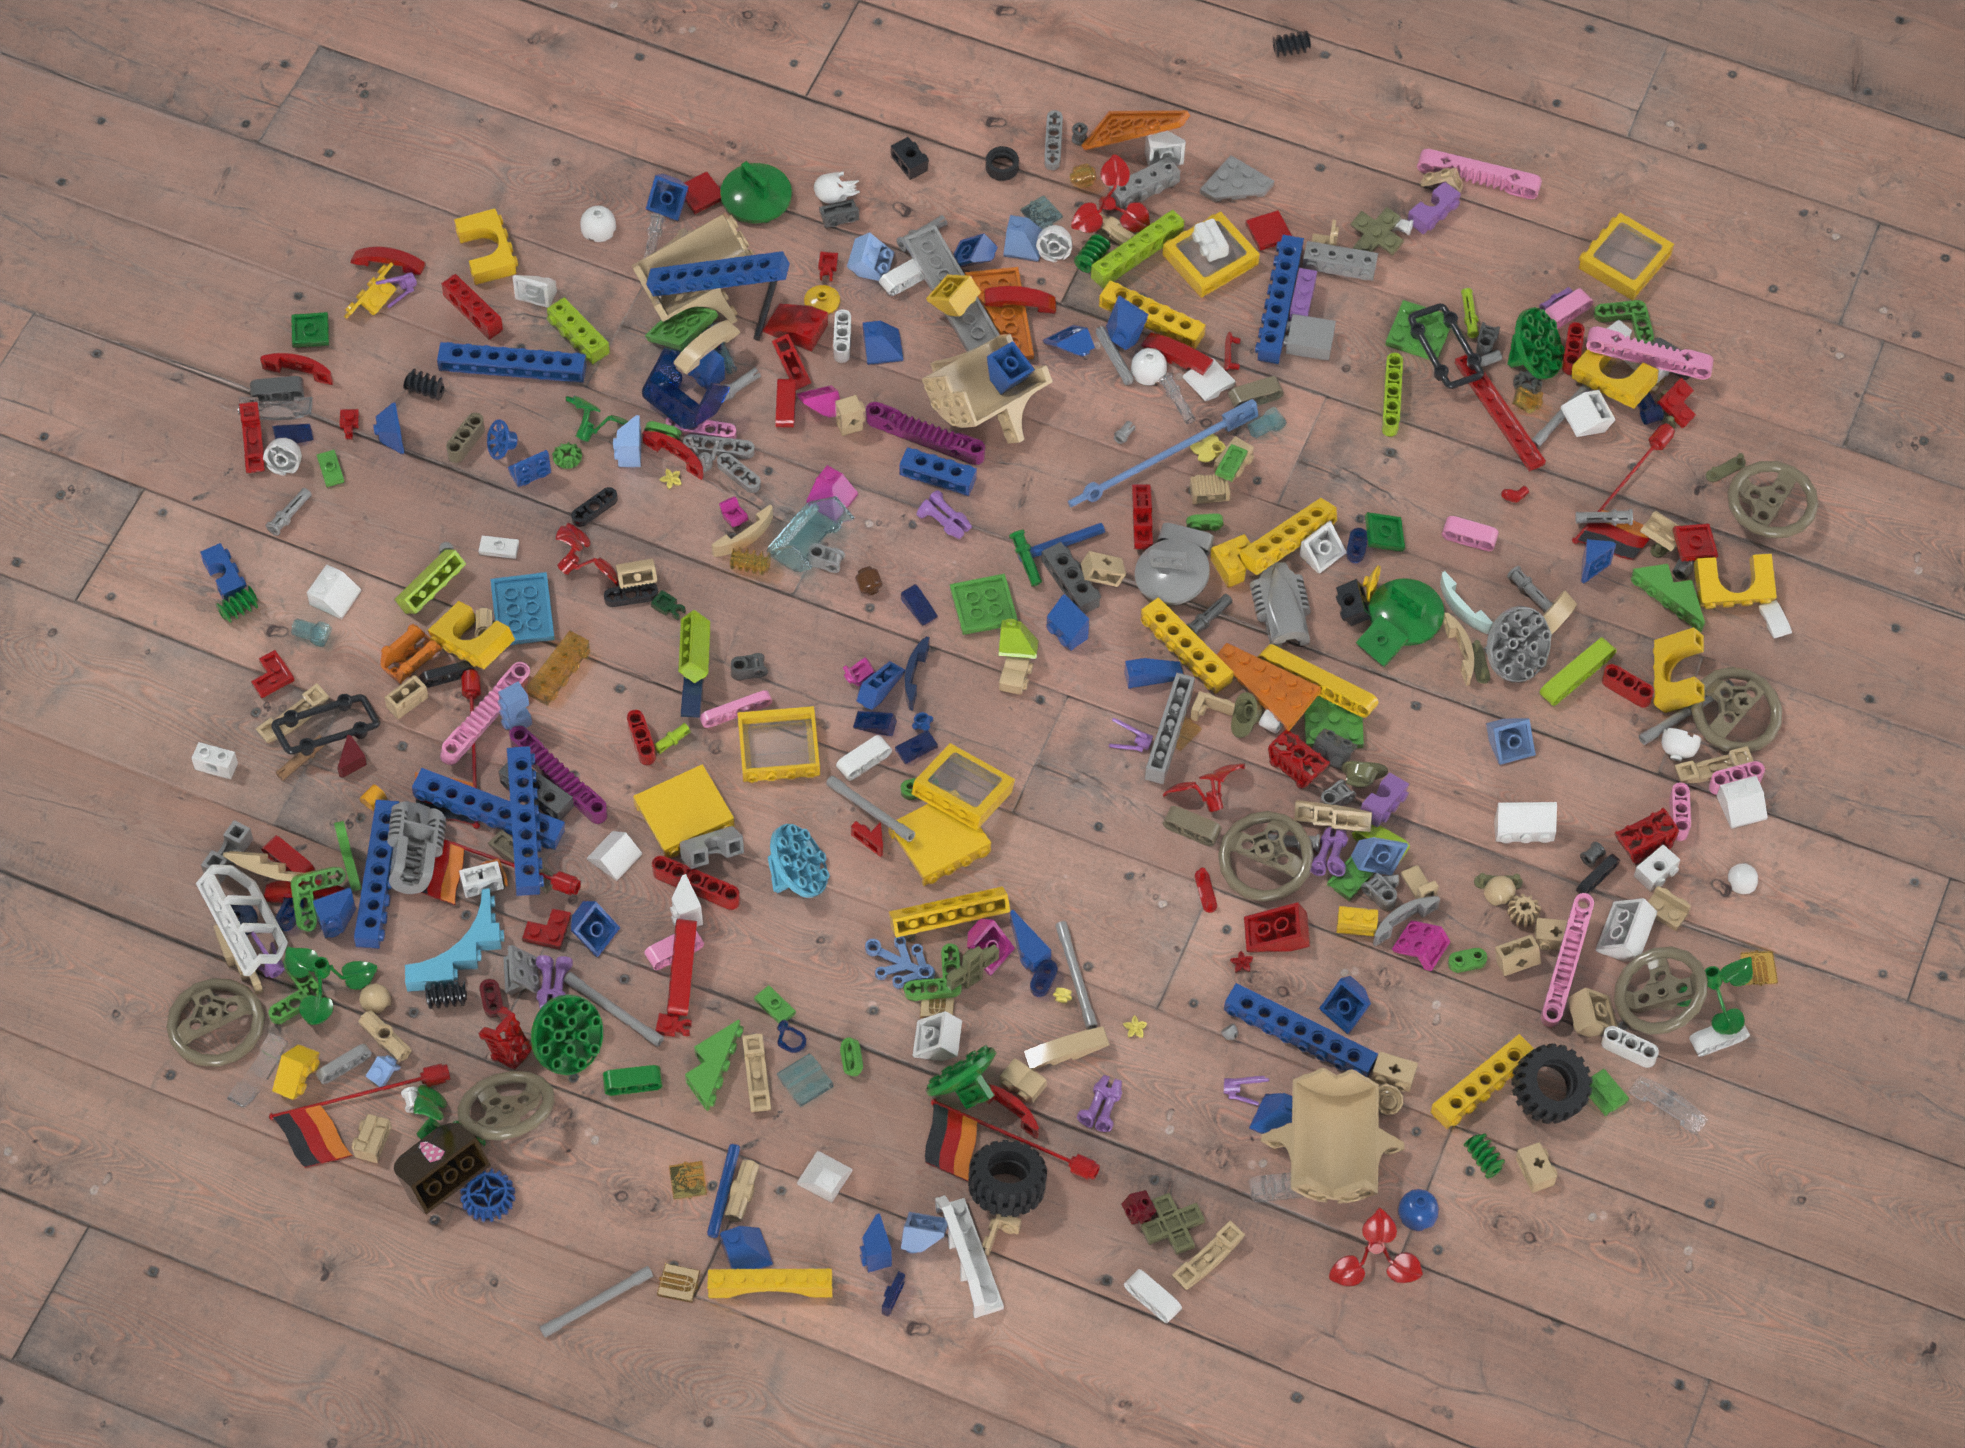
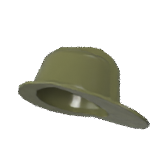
M1245 692L1240 694L1235 702L1231 730L1234 736L1238 738L1247 736L1252 731L1254 724L1260 721L1263 714L1261 704L1251 693Z
M1347 761L1342 765V771L1346 774V784L1356 788H1366L1373 784L1374 780L1383 778L1388 774V768L1380 763Z

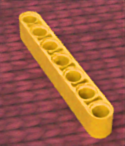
M1269 644L1257 656L1319 686L1321 692L1318 696L1360 717H1368L1379 704L1377 697L1372 693L1273 644Z

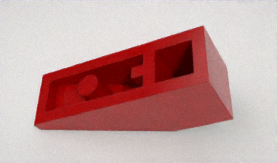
M789 334L773 340L772 346L788 378L796 379V390L811 384Z

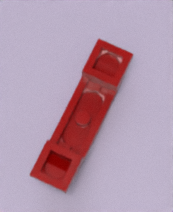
M389 247L362 248L356 250L350 260L351 264L368 266L371 261L385 264L392 263L397 266H403V273H412L414 275H421L425 268V262L418 257Z
M997 286L984 290V306L1002 308L1003 304L1037 307V312L1056 313V297L1038 289L1021 286Z
M273 353L263 355L260 358L262 369L280 373L283 367L313 374L314 381L333 384L331 371L323 364L311 358L291 353Z
M258 402L241 403L239 408L246 473L265 471V461L263 460L264 449Z
M654 431L642 432L643 444L656 452L664 448L686 462V470L700 480L703 479L701 462L685 444L663 433Z
M315 879L316 885L322 882V880ZM278 880L266 884L264 893L266 902L283 903L284 897L293 898L290 881ZM301 881V883H298V886L301 887L302 884H309V882ZM336 885L313 891V898L320 899L345 890V888Z
M988 1084L994 1096L985 1102L990 1104L995 1099L1021 1119L1020 1128L1037 1139L1039 1137V1127L1030 1110L1008 1091Z

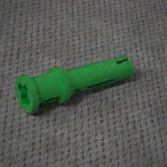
M1018 530L1011 533L1009 538L1014 543L1015 553L1021 558L1031 587L1037 586L1042 583V580L1030 552L1031 545L1027 543L1024 535L1025 530Z

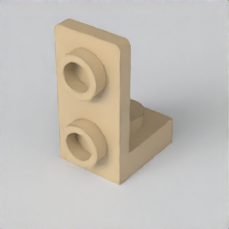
M1445 168L1434 173L1428 172L1420 182L1421 187L1447 181L1450 186L1460 193L1464 186L1457 168Z
M1336 220L1332 222L1330 236L1313 234L1312 242L1336 246L1339 227H1336Z
M1199 691L1191 709L1190 719L1198 722L1200 715L1204 716L1206 708L1233 716L1235 704L1230 700L1220 699L1210 693Z
M1418 865L1401 872L1402 878L1415 899L1437 896L1438 884L1435 880L1429 883Z
M997 1214L996 1219H991L989 1225L991 1233L989 1237L985 1236L982 1248H985V1256L990 1255L999 1229L1008 1234H1019L1021 1219L1009 1215L1001 1217L1000 1214Z

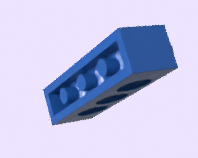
M907 447L899 464V475L969 496L977 479V468Z

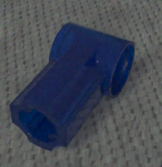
M1648 392L1637 405L1644 425L1664 419L1661 406L1659 404L1656 405L1650 392Z

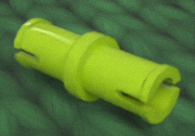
M683 723L672 732H667L664 738L654 743L657 753L661 754L672 745H677L680 739L691 733L690 728L686 723Z

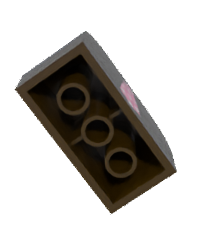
M447 1123L436 1128L399 1156L394 1164V1172L410 1201L423 1213L428 1214L490 1167L491 1164L473 1134L458 1123Z

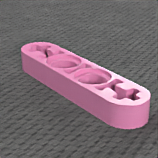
M671 415L666 419V425H673L674 422L677 423L674 427L681 431V435L695 434L736 439V427L730 423L680 415ZM690 424H695L697 428L695 430H689L687 426ZM708 427H713L715 431L712 433H708L705 431V429Z
M760 691L705 711L700 715V721L703 727L710 728L738 718L737 712H750L765 708L772 703V699L768 691Z

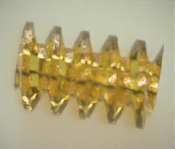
M741 547L737 551L733 548L730 569L734 570L737 566L738 571L744 568L745 572H749L752 569L753 574H756L758 570L760 575H764L765 572L768 574L771 553L768 552L767 556L764 557L763 551L757 556L755 549L752 554H749V548H746L744 553H742Z

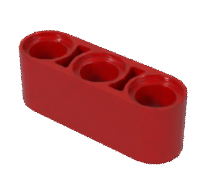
M1578 322L1569 325L1566 336L1562 371L1567 375H1572V366L1581 357L1585 328Z
M777 379L776 427L794 428L796 379Z
M1615 664L1605 667L1602 683L1606 688L1641 708L1648 707L1651 704L1654 689L1650 684Z
M631 710L627 714L628 730L640 763L648 766L656 760L655 746L643 713L640 710Z
M277 835L261 848L264 854H268V859L272 862L286 863V871L303 873L315 871V867L308 859Z

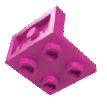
M1411 920L1392 947V950L1395 953L1418 957L1423 968L1427 971H1432L1450 944V940L1441 926Z

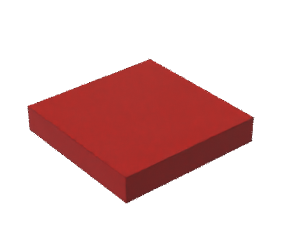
M707 171L684 182L689 187L685 202L694 214L721 202L720 188Z
M1279 210L1248 219L1245 222L1259 251L1277 246L1278 241L1282 240L1283 235L1292 236Z
M1709 523L1673 527L1672 531L1681 562L1696 561L1699 558L1716 557L1717 559L1718 552Z

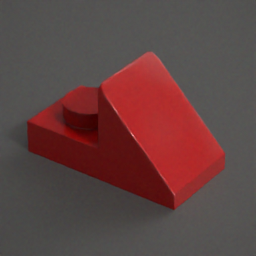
M855 821L851 825V836L881 857L883 855L881 822L870 832L866 825H861Z

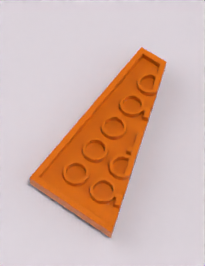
M1188 110L1109 111L1081 146L1085 151L1181 128L1185 125L1190 114Z
M1018 267L965 272L966 276H971L981 291L977 297L1000 335L1011 334L1014 343L1026 359H1034L1025 306L1003 304L1002 308L984 306V290L986 288L997 286L1022 287Z
M1226 643L1217 654L1234 672L1233 675L1238 679V682L1244 685L1248 692L1265 709H1268L1274 715V718L1284 725L1288 732L1321 692L1319 686L1229 643Z

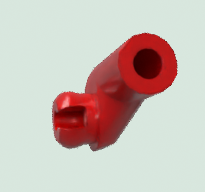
M1522 486L1518 491L1504 489L1501 492V497L1506 501L1517 503L1529 493V489L1526 486Z

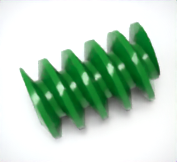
M1092 235L1074 258L1077 268L1085 273H1090L1092 264L1103 258L1107 250L1111 248L1110 242L1103 236Z
M248 586V591L242 589L241 594L236 592L235 598L229 596L228 602L223 599L221 601L222 606L219 603L215 604L220 616L230 623L232 622L231 616L238 619V612L243 616L245 615L244 609L252 612L251 605L256 609L258 608L257 597L250 586Z
M1486 1133L1472 1136L1463 1146L1468 1147V1153L1472 1154L1473 1160H1476V1164L1481 1167L1485 1177H1494L1502 1170L1505 1160H1497L1501 1154L1499 1152L1493 1154L1496 1147H1488L1492 1141H1484L1487 1137Z

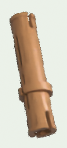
M326 745L316 747L309 756H305L301 752L276 771V775L284 781L307 760L313 759L315 754Z

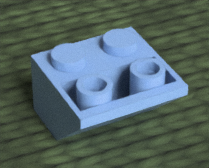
M869 232L855 238L847 268L859 277L879 281L884 274L889 272L895 252Z

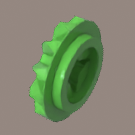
M569 442L567 444L561 443L559 447H555L552 453L554 463L564 469L573 468L582 460L581 448ZM568 452H570L571 456L567 455L566 457H564V453L567 454Z

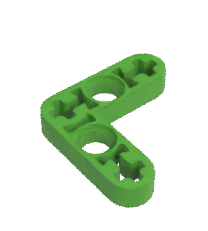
M1643 301L1614 302L1596 306L1594 318L1597 321L1611 322L1631 319L1637 342H1640L1641 339L1644 341V344H1647L1648 341L1653 342L1654 334L1648 310ZM1620 308L1623 309L1625 313L1618 314L1615 310ZM1642 321L1646 323V326L1640 327L1637 325V322ZM1643 333H1645V338L1647 339V341H1645V339L1642 338Z
M344 821L334 823L351 891L353 892L360 890L361 885Z
M328 867L298 874L292 878L291 889L297 927L300 930L312 931L316 927L317 919L313 905V891L342 884L346 878V873L342 868ZM338 873L336 879L328 878V876ZM320 874L322 882L316 885L315 877ZM301 881L309 882V884H302L301 887L298 886V883H301ZM305 897L308 904L305 908H302L300 901ZM309 919V923L304 925V922Z
M946 944L941 950L943 978L907 982L904 986V994L908 1000L953 998L960 995L962 984L952 991L947 986L948 973L946 970L949 967L960 968L959 949L955 944ZM949 951H952L953 960L949 961L948 954ZM930 986L938 987V990L933 993L929 992L927 989ZM912 988H915V993H911Z
M285 959L283 960L284 969L298 991L270 1007L268 1014L270 1020L275 1024L284 1023L300 1013L299 1007L293 1008L290 1006V1003L294 1000L301 1002L307 996H311L308 990L309 986L316 993V997H318V984L309 972L307 975L308 980L306 982L299 983L297 981L298 977H294L289 973ZM276 1011H278L279 1013H281V1016H280V1017H278L277 1015H275V1012H276Z

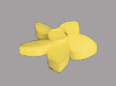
M666 469V476L659 479L661 482H667L668 489L673 484L681 485L679 479L680 471L672 473Z
M1134 1015L1132 1023H1123L1125 1028L1130 1029L1128 1031V1038L1134 1034L1143 1038L1142 1029L1146 1027V1022H1138L1137 1017Z

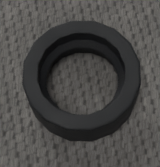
M1006 146L993 148L986 155L985 169L987 174L998 181L1012 179L1019 170L1018 154L1012 148ZM999 158H1006L1013 165L1006 169H999L994 167L992 162Z

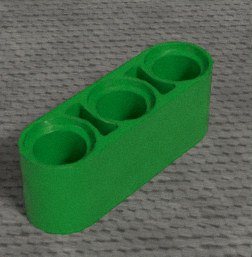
M658 1065L607 1070L602 1074L604 1093L609 1096L656 1091L662 1088L661 1068Z

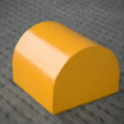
M374 784L359 798V801L373 812L376 800H387L383 790Z

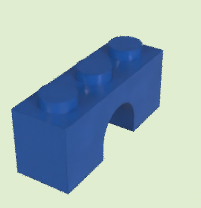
M219 543L200 552L202 562L210 576L216 573H224L221 578L215 580L222 599L228 602L229 596L235 598L236 592L241 594V590L247 587L244 578L238 576L239 570L236 563H231L230 559L232 558L227 548L224 549L222 544Z

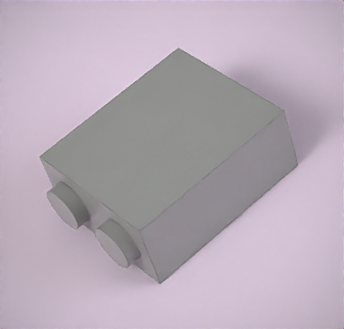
M1293 314L1292 321L1287 323L1286 331L1289 332V336L1285 335L1283 346H1287L1286 354L1329 361L1336 321Z

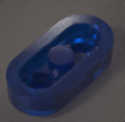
M1355 528L1350 532L1346 557L1350 562L1359 563L1365 557L1368 543L1367 531L1365 529Z
M285 898L275 919L282 931H289L296 925L295 911L292 908V905H294L293 898ZM303 898L300 901V906L302 908H304Z
M1047 959L1039 963L1030 982V991L1034 996L1043 997L1048 994L1058 971L1057 964L1054 961ZM1049 970L1051 973L1047 974L1044 971ZM1041 986L1043 987V989L1038 990L1037 987Z

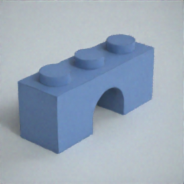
M519 681L499 691V700L497 702L501 708L499 713L502 717L501 723L504 729H509L510 731L515 726H524L525 728L531 726V714L526 708L529 706L528 695Z

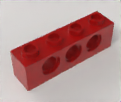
M456 273L441 283L443 296L488 340L503 331L502 318Z

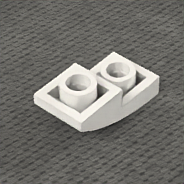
M1777 600L1759 605V611L1765 619L1767 629L1773 638L1792 633L1787 618Z

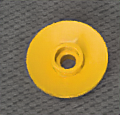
M817 285L806 292L804 304L826 311L829 315L839 307L840 296L831 286Z
M1379 565L1374 568L1370 576H1365L1363 581V587H1366L1368 602H1370L1377 588L1381 566Z

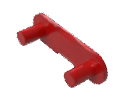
M1232 332L1227 333L1225 340V371H1228L1229 368L1239 370L1240 364L1231 362V344H1240L1241 338L1232 336Z
M1201 867L1195 873L1196 885L1203 910L1207 913H1213L1217 909L1216 898L1209 873L1204 867Z

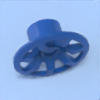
M497 419L491 424L487 435L488 452L493 459L499 460L505 456L507 450H514L518 442L517 434L514 431H509L506 422L501 419ZM491 434L495 436V439L490 440ZM491 444H495L496 446L491 450Z

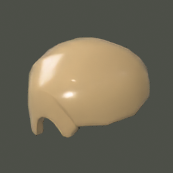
M1506 876L1493 877L1484 887V896L1494 906L1508 904L1516 895V887L1513 881Z
M377 983L371 984L362 990L360 1004L365 1011L372 1010L374 1013H382L387 1006L391 1005L392 996L386 987Z
M1381 1085L1379 1087V1113L1394 1115L1399 1112L1403 1105L1402 1093L1395 1086Z

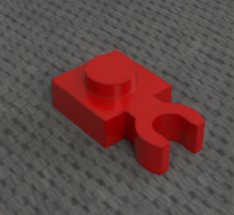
M820 251L818 270H821L819 273L820 281L823 280V276L827 275L829 276V282H832L833 272L837 270L838 253Z
M659 1013L655 1031L665 1036L675 1037L676 1032H680L683 1036H690V1030H685L684 1027H692V1021L689 1019L679 1021V1016Z

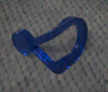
M783 1019L777 1027V1030L780 1032L777 1041L778 1046L791 1053L800 1052L806 1046L807 1040L805 1035L794 1027L788 1026L789 1022ZM785 1030L799 1035L802 1038L801 1045L792 1048L783 1042Z

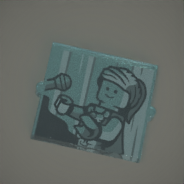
M1044 195L1035 201H1030V204L1020 209V212L1026 218H1029L1041 229L1053 225L1054 222L1063 217Z

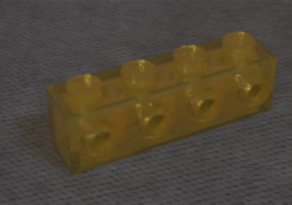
M569 630L527 685L528 696L547 706L551 701H554L562 686L565 687L571 674L578 670L581 661L589 656V640Z

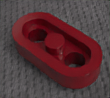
M486 979L481 982L479 987L484 1013L489 1017H498L497 1012L503 1006L500 987L496 980Z

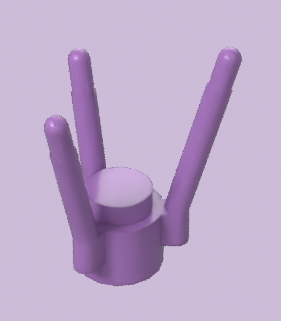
M412 273L376 282V285L385 283L394 285L399 283L402 290L406 289L405 292L387 305L388 308L392 307L407 294L413 292V287L417 286L416 279Z
M1112 718L1113 722L1137 734L1134 742L1137 746L1109 744L1110 748L1137 750L1139 752H1143V749H1149L1153 735L1141 732L1116 718Z
M251 932L252 937L263 954H269L256 934ZM271 942L270 946L273 954H276L277 950L275 948V945L273 942ZM281 959L276 964H264L265 968L261 965L257 968L263 972L265 977L270 976L271 978L278 977L284 971Z
M1265 1076L1224 1078V1094H1229V1099H1237L1259 1105L1258 1101L1236 1095V1093H1240V1084L1269 1082L1270 1079L1265 1078Z

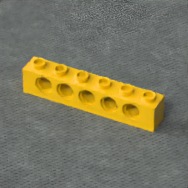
M1109 281L1099 296V307L1112 312L1118 296L1123 297L1149 314L1144 325L1145 328L1194 349L1197 348L1205 336L1206 325L1201 321L1192 319L1182 312H1177L1167 305L1154 301L1152 298H1147L1134 290L1125 288L1119 283Z
M1319 498L1240 551L1242 564L1245 568L1258 575L1300 547L1303 540L1328 521H1331L1332 525L1336 523L1337 507L1323 498Z
M1159 597L1141 609L1142 624L1145 627H1149L1153 631L1154 636L1158 640L1161 639L1170 652H1174L1178 656L1179 661L1183 665L1186 664L1192 674L1203 681L1204 686L1208 690H1212L1217 694L1233 682L1234 672Z
M1001 886L888 912L891 929L895 937H901L1009 913L1010 906L1008 894L1004 887Z
M1518 1034L1432 1104L1430 1113L1446 1129L1452 1125H1458L1465 1114H1471L1477 1108L1476 1105L1481 1101L1483 1103L1491 1097L1492 1092L1501 1090L1505 1086L1506 1081L1515 1076L1513 1071L1518 1066L1519 1060L1534 1048ZM1513 1057L1516 1058L1518 1061H1512L1509 1058ZM1500 1069L1503 1073H1498L1495 1070ZM1480 1081H1486L1489 1084L1484 1085ZM1466 1093H1472L1474 1096L1470 1097ZM1456 1104L1460 1108H1453L1451 1105Z

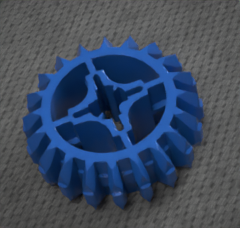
M492 1168L489 1172L484 1170L460 1190L462 1195L460 1201L463 1203V1209L467 1210L469 1216L473 1215L475 1220L481 1217L482 1222H485L486 1218L493 1222V1217L496 1216L500 1220L501 1213L507 1215V1209H512V1202H515L514 1194L516 1192L513 1182L509 1180L506 1174L502 1176L500 1170L494 1173ZM490 1184H496V1185H498V1186H497V1187H493V1186H491ZM487 1189H488V1192H489V1194H490V1196H489V1201L487 1200V1197H486V1194H487L486 1190H487ZM477 1204H484L486 1207H482Z

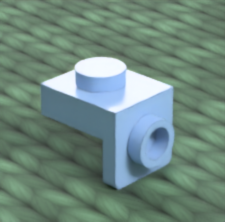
M389 1055L377 1056L366 1077L379 1087L386 1085L393 1072L399 1071L401 1067L396 1064L397 1060Z

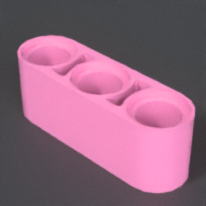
M1579 288L1548 307L1545 312L1551 319L1556 321L1558 329L1587 311L1593 305V300Z
M1455 516L1447 517L1442 531V536L1446 540L1484 551H1492L1494 549L1499 534L1498 530L1491 526Z
M1753 761L1716 771L1711 777L1709 790L1712 794L1717 795L1720 785L1757 776L1760 783L1765 768L1762 763Z
M1676 783L1672 788L1669 798L1670 816L1677 827L1684 829H1679L1676 838L1678 841H1683L1688 837L1691 827L1690 790L1685 783Z
M697 930L694 952L704 946V942ZM674 934L649 946L645 950L644 954L654 970H660L672 964Z

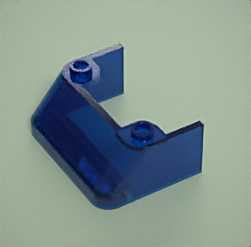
M664 347L642 388V396L681 428L691 430L717 414L730 387L710 383L700 404H698L679 389L683 378L681 372L676 369L677 366L674 365V361L682 351Z

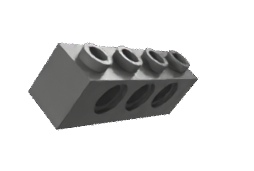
M1059 542L1042 551V563L1063 593L1084 614L1100 606V592L1097 588L1094 589L1091 581L1084 579L1081 566L1078 561L1072 558L1068 547Z
M507 762L498 771L500 783L505 788H509ZM520 767V768H518V769H519V770H524V769H526V768H525V767ZM536 772V782H533V788L538 789V799L534 800V805H538V808L545 815L562 820L574 807L573 797ZM522 784L519 787H526L527 785Z

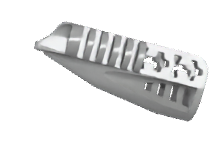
M1276 562L1262 571L1259 579L1253 580L1250 583L1257 620L1265 622L1270 644L1281 648L1282 643H1286V640L1296 639L1299 646L1309 645L1310 637L1305 616L1309 615L1311 610L1303 576L1294 574L1286 563Z
M408 801L392 806L387 843L393 847L389 883L396 891L405 894H417L428 887L433 875L435 857L441 856L443 852L447 819L438 809H430V807L420 803Z

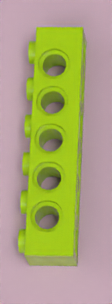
M1172 209L1092 264L1091 279L1104 289L1109 281L1114 282L1163 248V244L1167 240L1173 239L1183 232L1185 220Z

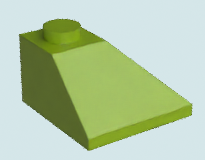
M1015 619L1002 620L998 656L1036 659L1039 640L1021 621Z

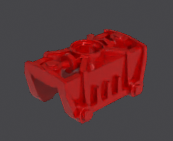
M1283 731L1268 747L1270 765L1281 769L1296 782V786L1300 789L1307 787L1314 778L1330 765V761H1326L1320 753L1315 752L1299 739L1298 735H1294L1291 731ZM1278 743L1281 746H1287L1286 750H1280L1275 745ZM1294 752H1297V753H1298L1299 755H1301L1302 757H1301V758L1296 757V756L1294 755ZM1303 764L1306 766L1310 765L1314 774L1311 775L1304 770Z
M1663 807L1658 812H1652L1650 816L1630 826L1627 825L1620 831H1615L1614 835L1628 852L1632 862L1637 865L1641 864L1644 858L1653 854L1663 844L1668 849L1672 848L1679 829ZM1661 826H1672V829L1666 832L1661 831ZM1649 828L1652 830V833L1649 835L1643 833V831ZM1642 839L1639 846L1633 849L1629 848L1633 840L1639 841Z
M502 1006L497 1012L502 1022L496 1027V1030L484 1027L478 1034L482 1040H485L492 1053L490 1056L493 1061L500 1062L515 1070L530 1054L532 1046L529 1044L530 1040L524 1035L520 1022L516 1020L515 1014L507 1007ZM505 1032V1039L501 1038L500 1033Z

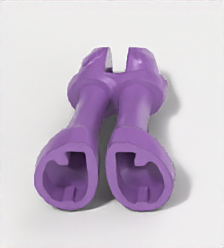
M936 490L930 495L929 500L926 499L921 504L916 515L922 519L928 515L932 516L944 527V531L948 535L961 539L964 536L963 531L968 532L972 525L963 513L955 512L944 501L942 492ZM935 507H939V508H940L941 510H943L950 518L948 519L945 515H943V514H942L940 511H938Z
M1332 826L1326 828L1320 838L1322 847L1318 856L1313 860L1311 873L1323 876L1328 867L1329 872L1334 876L1339 877L1345 874L1346 866L1340 859V852L1348 841L1346 830L1337 829L1334 837ZM1332 848L1331 855L1327 862L1326 860L1329 849Z
M545 955L536 958V965L543 974L542 987L537 992L536 998L540 1009L549 1001V997L555 998L560 995H566L563 991V981L566 972L573 966L571 958L561 956L556 959V977L553 989H551V977L554 960Z
M1103 1075L1099 1082L1095 1083L1093 1088L1095 1095L1088 1110H1080L1077 1114V1119L1081 1124L1092 1128L1102 1101L1106 1100L1102 1113L1095 1124L1096 1130L1100 1132H1110L1114 1123L1110 1119L1111 1110L1114 1103L1119 1101L1122 1095V1081L1115 1079L1111 1088H1108L1110 1077L1107 1075Z

